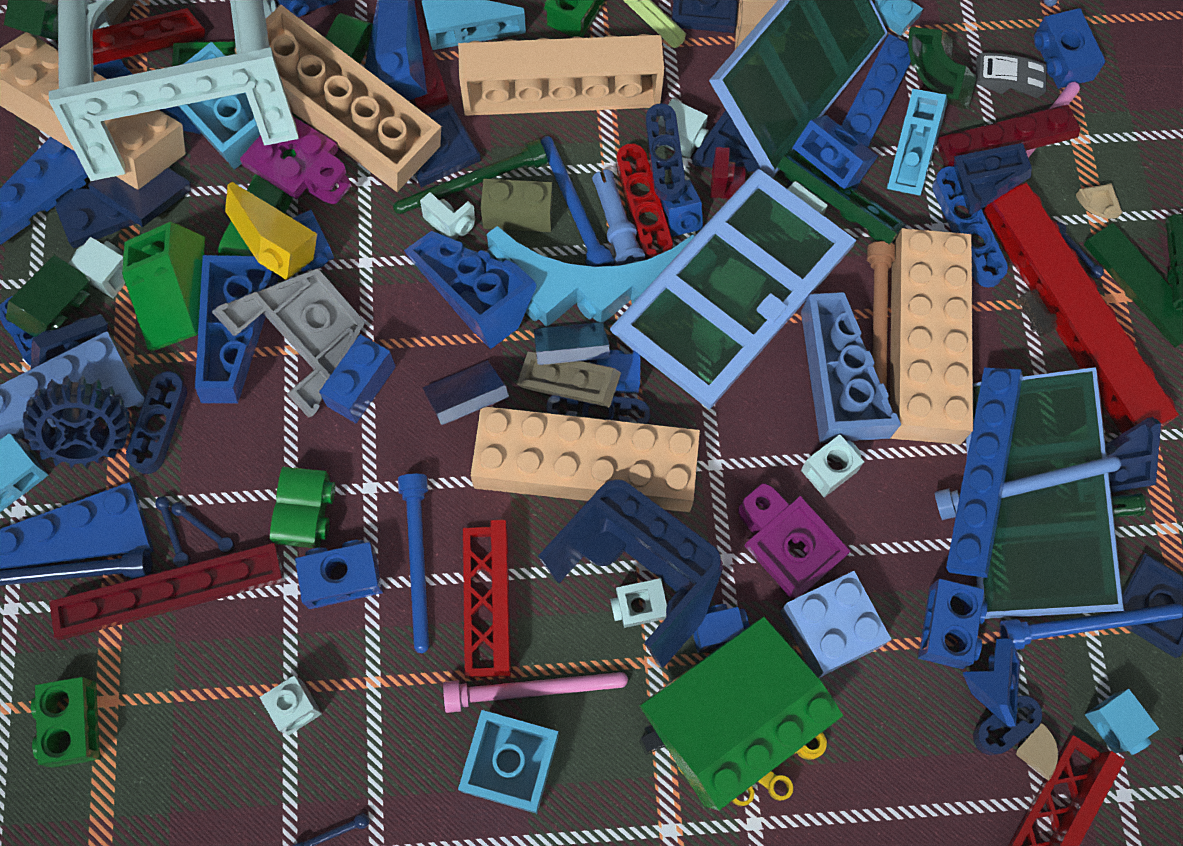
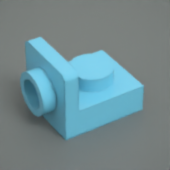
M874 0V6L883 24L899 36H902L920 17L923 10L912 0Z

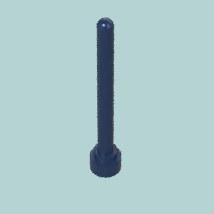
M146 548L130 550L128 554L122 556V559L0 571V586L122 573L125 577H130L133 580L152 575L153 561L149 549Z

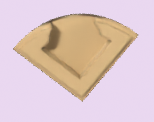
M1112 183L1079 189L1076 193L1080 204L1096 216L1116 219L1122 214Z
M1041 723L1019 747L1016 755L1049 781L1056 769L1058 749L1053 735Z

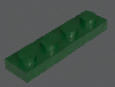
M794 149L784 155L777 166L785 172L784 175L788 180L804 185L821 201L830 203L840 210L839 212L843 218L853 223L857 222L866 228L868 234L877 241H885L890 245L898 237L901 229L906 226L905 223L854 188L843 189Z

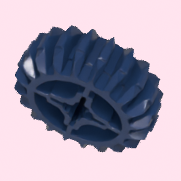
M66 375L62 384L51 379L47 389L38 387L35 396L30 397L27 401L26 412L23 413L22 419L25 439L30 440L31 450H40L42 460L53 457L55 466L61 462H67L72 470L78 463H82L86 469L91 465V461L103 465L106 457L115 458L118 449L124 447L126 437L130 433V413L128 408L124 407L123 397L115 396L112 386L101 389L102 384L99 379L93 384L86 383L84 376L78 382H72ZM100 416L107 423L105 429L99 425L97 420ZM48 417L55 421L56 429L50 426L47 421Z

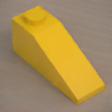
M231 182L227 185L225 212L258 263L288 280L314 260L316 232L237 184Z

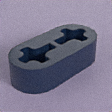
M1018 696L1017 707H1026L1029 713L1026 715V719L1029 722L1023 720L1017 722L1016 726H1007L993 713L986 717L974 729L973 740L977 749L987 755H998L1012 748L1041 723L1042 709L1038 702L1028 696ZM1002 726L1005 732L997 738L1000 745L996 743L989 745L985 740L989 736L986 729L992 731Z

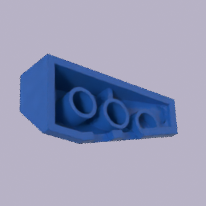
M377 0L364 68L406 100L428 94L415 0Z
M430 231L404 250L406 255L466 325L490 349L519 328L537 285L518 265L506 259L504 262L493 259L489 253L482 250L475 252L463 246L462 242Z

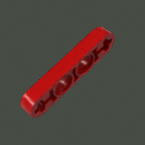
M626 144L617 152L616 168L632 223L637 229L636 237L639 247L643 249L645 260L661 254L656 253V250L652 249L653 235L657 234L656 240L658 246L663 248L662 253L673 248V241L660 198L654 191L652 171L646 152L639 145ZM627 157H632L636 161V173L632 174L630 162L626 161ZM641 183L648 187L649 192L646 195L637 196L631 192L630 188L634 184ZM645 212H650L656 215L658 221L653 225H645L640 222L639 216Z

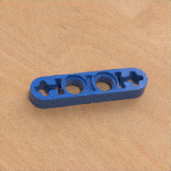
M944 167L937 173L933 181L932 189L953 233L976 234L984 240L985 245L983 247L977 248L971 245L972 277L976 283L983 287H994L1006 275L1008 269L1007 262L982 209L965 219L960 218L954 212V207L965 206L966 208L967 206L954 167ZM945 179H947L949 183L956 184L953 189L950 184H943ZM987 265L989 269L995 268L996 272L993 275L990 271L985 272L983 268Z

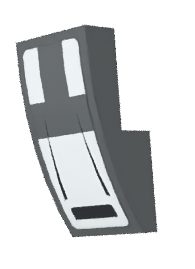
M980 53L976 60L975 84L1000 94L1012 88L1038 98L1046 92V64L1014 55Z

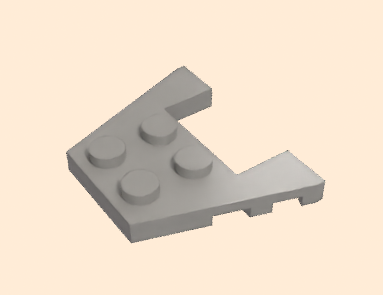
M318 268L259 292L251 293L238 300L222 304L212 311L234 337L257 317L264 314L305 359L313 370L293 387L287 395L308 418L313 416L320 406L319 403L322 397L319 391L353 345L365 324V321Z

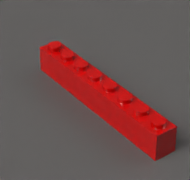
M1027 182L1011 189L988 204L983 214L991 230L1080 369L1096 367L1100 401L1121 434L1149 417L1157 419L1161 423L1162 428L1179 416L1172 398L1164 393L1155 379L1153 369L1143 361L1136 350L1133 339L1124 332L1116 319L1114 310L1105 303L1097 290L1095 281L1086 274L1079 263L1076 252L1069 248L1060 234L1057 223L1050 219L1042 206L1040 197L1031 190Z

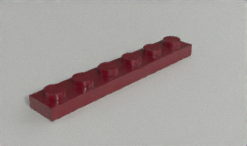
M272 543L49 601L54 638L64 640L285 582L278 546Z

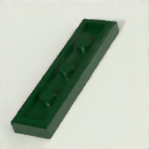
M1111 223L1087 239L1083 245L1171 345L1176 348L1182 344L1183 311L1176 310V307H1173L1172 287L1114 223Z

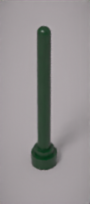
M539 139L530 141L525 144V148L520 149L521 153L396 201L393 204V210L397 214H403L421 207L420 200L429 192L439 200L482 183L483 179H492L525 165L527 168L532 166L535 169L548 164L545 150Z

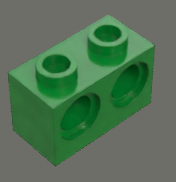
M546 0L544 9L547 11V26L571 37L583 38L607 0Z
M79 677L35 685V697L31 700V713L36 720L37 736L33 738L32 751L35 759L38 760V765L55 768L100 760L96 682ZM67 694L69 704L63 712L59 713L57 710L58 701ZM69 733L71 737L70 745L66 751L61 753L59 741L65 734Z

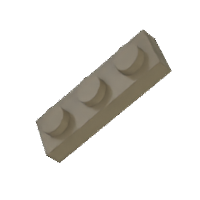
M528 351L517 385L532 391L610 407L621 372L612 367L581 361L539 365L537 364L536 353Z

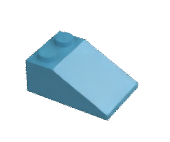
M210 42L184 64L223 57L225 55L213 42ZM246 92L178 106L234 170L242 164L240 161L241 156L260 136Z

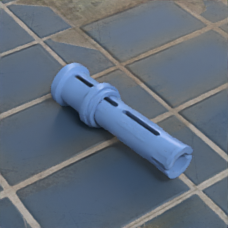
M608 169L603 170L605 183L602 180L600 171L596 172L592 180L609 225L607 239L614 246L617 255L615 257L616 266L645 260V253L643 249L638 247L635 238L637 229L627 219L613 172Z

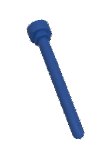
M544 136L540 142L545 150L548 163L588 250L585 260L586 265L591 267L615 266V260L611 251L599 244L553 139L550 136Z
M405 474L398 477V493L402 494V499L406 501L414 649L418 653H425L429 649L421 500L425 498L424 493L428 492L427 476L424 474Z
M1175 603L1028 625L1025 621L1020 622L1018 619L1005 620L1000 622L1001 639L1012 638L1016 650L1024 649L1025 645L1030 644L1031 640L1179 619L1183 617V605Z

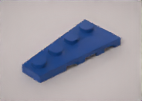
M50 137L0 188V245L31 224L30 217L37 212L44 210L47 212L57 205L56 199L68 190L80 189L86 184L84 179L88 175L74 150Z
M128 482L1 528L0 571L47 566L50 563L68 561L69 563L85 561L86 558L102 556L107 558L117 557L136 549L147 548L150 552H155L135 485Z

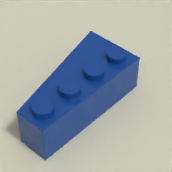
M203 255L195 389L201 403L238 404L266 316L261 314L234 337L212 311L222 304L230 303L277 284L279 275L258 263L254 256Z

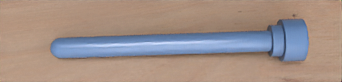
M1110 456L1004 482L1002 498L1117 471L1121 467V461L1118 457ZM948 488L935 492L942 520L956 517L960 497L958 490L950 491Z

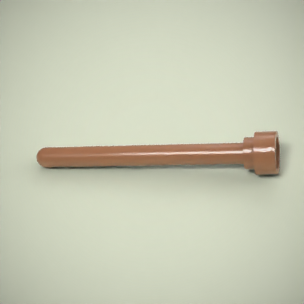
M878 241L869 244L867 247V261L871 263V268L874 269L873 360L875 364L873 367L880 383H884L887 390L888 269L891 268L892 263L895 261V245L893 243L889 245L885 241Z

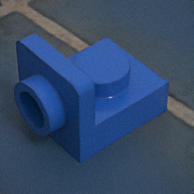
M690 179L685 180L684 192L680 198L674 201L660 199L668 217V228L671 236H678L703 228L702 203ZM674 183L666 185L667 189H673Z

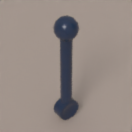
M1056 222L1060 229V234L1067 245L1076 252L1077 256L1090 269V275L1093 278L1102 277L1104 274L1103 267L1095 265L1065 232V224Z
M165 496L158 497L155 501V506L162 512L176 554L173 559L174 564L177 567L187 566L190 564V557L183 553L168 509L170 501Z
M175 502L172 505L171 510L174 515L184 517L217 542L222 552L230 553L233 551L235 544L230 538L221 537L186 510L184 503Z
M359 813L353 821L293 846H315L355 828L365 829L369 825L370 819L367 814Z

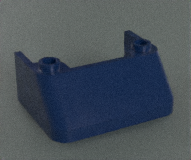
M611 480L606 482L590 498L538 557L552 578L557 583H560L583 557L594 565L607 566L614 563L625 551L674 589L677 593L667 604L666 618L644 642L656 664L663 669L704 621L723 571V562L718 550L636 488L623 480Z

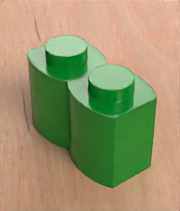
M282 467L270 528V540L273 543L319 548L321 539H327L330 520L325 517L327 503L332 504L335 496V482H330L331 478L327 471Z

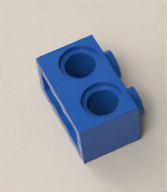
M938 579L929 586L918 659L959 669H964L979 659L982 649V640L977 638L979 624H983L987 614V602L983 601L984 589L943 579ZM951 599H957L963 604L964 615H959L952 610L950 605ZM945 635H951L958 641V652H952L947 648Z

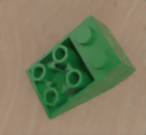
M168 222L124 243L122 275L146 346L150 351H155L198 335L205 237L173 222Z

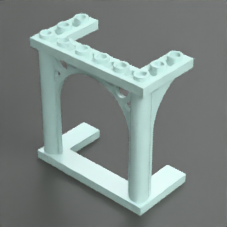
M58 0L59 89L49 91V102L90 181L126 174L125 163L104 122L105 120L246 92L264 146L299 139L291 108L272 49L269 45L266 18L278 8L275 0H229L237 54L94 82L93 30L112 26L105 8L114 0Z

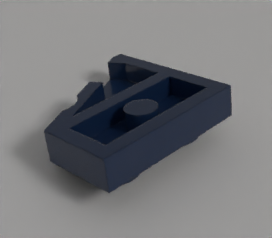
M727 110L722 114L692 157L693 165L712 168L716 147L730 148L729 162H735V167H744L746 171L755 172L757 169L762 170ZM754 126L771 155L781 143V140Z
M1023 143L954 156V169L969 214L976 213L1031 177L1032 167Z
M70 189L56 199L58 203L55 205L56 211L69 244L73 249L84 245L90 237L97 240L136 224L90 193V189Z
M99 314L90 318L78 319L68 326L56 330H47L33 337L30 370L106 332L108 323Z
M1154 417L1145 419L1105 444L1107 457L1115 456L1121 461V467L1117 471L1109 472L1111 493L1156 485L1161 423ZM1090 457L1083 458L1085 462L1091 461Z

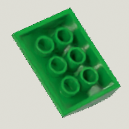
M765 617L755 621L639 705L704 807L718 811L844 716L821 680Z

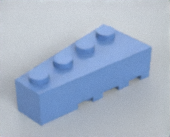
M845 293L809 294L801 310L819 442L828 443L838 435H841L846 441L890 439L901 426V422L897 413H893L888 402V392L884 383L881 384L873 367L875 362L870 351H867L860 337L862 332Z
M106 331L0 385V438L5 437L9 433L16 439L25 438L22 419L23 413L26 412L27 401L30 397L35 396L38 387L47 389L51 379L59 384H62L66 375L72 382H78L82 376L85 377L86 383L93 384L99 379L102 384L101 389L112 386L115 396L123 397L124 407L134 405L142 407L146 394L121 346ZM48 417L47 421L50 426L56 427L54 425L55 421Z

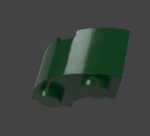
M910 27L908 39L909 55L912 66L915 68L920 79L934 93L947 95V103L959 108L969 109L976 76L967 66L955 63L952 55L953 41L940 29Z

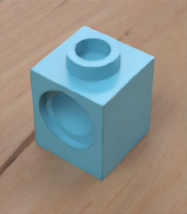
M1130 689L1114 693L1085 713L1087 719L1114 753L1129 751L1131 755L1142 751L1152 743L1148 737L1159 730Z

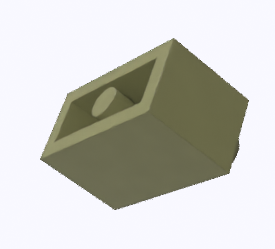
M483 179L481 200L483 229H494L498 226L502 230L551 232L552 182Z

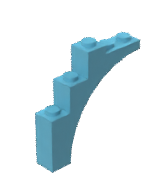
M496 226L487 234L489 247L487 252L491 258L504 262L506 259L515 263L535 281L537 287L526 310V314L533 321L539 319L548 327L577 303L579 310L588 319L594 318L598 323H604L630 300H632L631 303L633 304L695 236L691 235L671 250L647 260L621 266L591 267L568 264L542 256L519 244ZM704 246L677 276L695 289L713 274L717 257ZM666 288L641 316H648L656 323L682 299Z

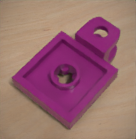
M294 116L299 139L264 146L260 135L240 158L245 168L296 200L308 188L311 194L322 201L336 204L351 187L350 180L345 175L346 169L344 164L334 156L339 150L337 143ZM294 149L296 153L294 158L288 156L282 159L284 151ZM336 183L339 184V187H338L337 190H335V191H328V190H332V189L334 188V186L336 185Z
M761 484L738 507L739 517L754 534L744 546L792 600L802 596L851 552L801 496L789 505L774 488L767 484ZM756 504L761 505L764 510L759 509ZM790 540L794 543L802 541L805 544L802 550L805 557L800 558L798 555L793 557L789 553L790 545L788 542Z

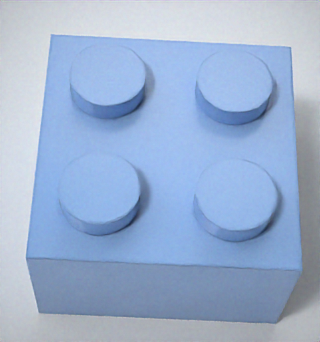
M855 571L787 602L780 611L809 668L818 678L881 648L892 640Z

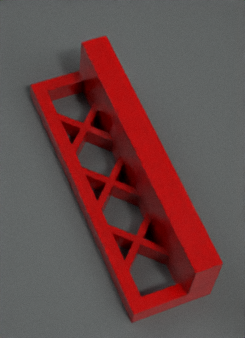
M491 520V527L463 528L465 678L511 676L508 528L506 520ZM472 537H491V552L483 560L471 551ZM471 558L478 564L473 570ZM491 559H492V569H490V568L487 566V564L489 563V561H490ZM482 569L492 577V588L483 597L472 588V579ZM472 595L478 600V603L473 608ZM491 597L492 606L487 602ZM483 605L493 614V625L484 634L472 625V616ZM473 632L480 638L474 645ZM492 633H493V643H491V642L488 640L489 636H490ZM483 643L493 650L494 668H473V653Z
M1069 736L1058 755L1053 776L1049 781L1047 779L1044 780L1008 846H1022L1026 837L1029 844L1026 846H1080L1121 770L1125 759L1113 751L1100 753L1076 736ZM1075 749L1093 760L1084 775H1073L1069 759ZM1062 771H1064L1065 778L1059 779ZM1082 780L1077 789L1075 781ZM1067 782L1072 800L1067 808L1055 810L1051 791L1056 784ZM1045 804L1047 811L1040 813L1041 809ZM1064 813L1059 822L1057 814ZM1049 816L1053 834L1049 841L1036 843L1032 826L1036 818Z

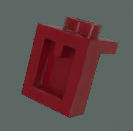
M716 147L711 174V198L730 199L745 183L746 169L744 167H735V162H729L730 148Z

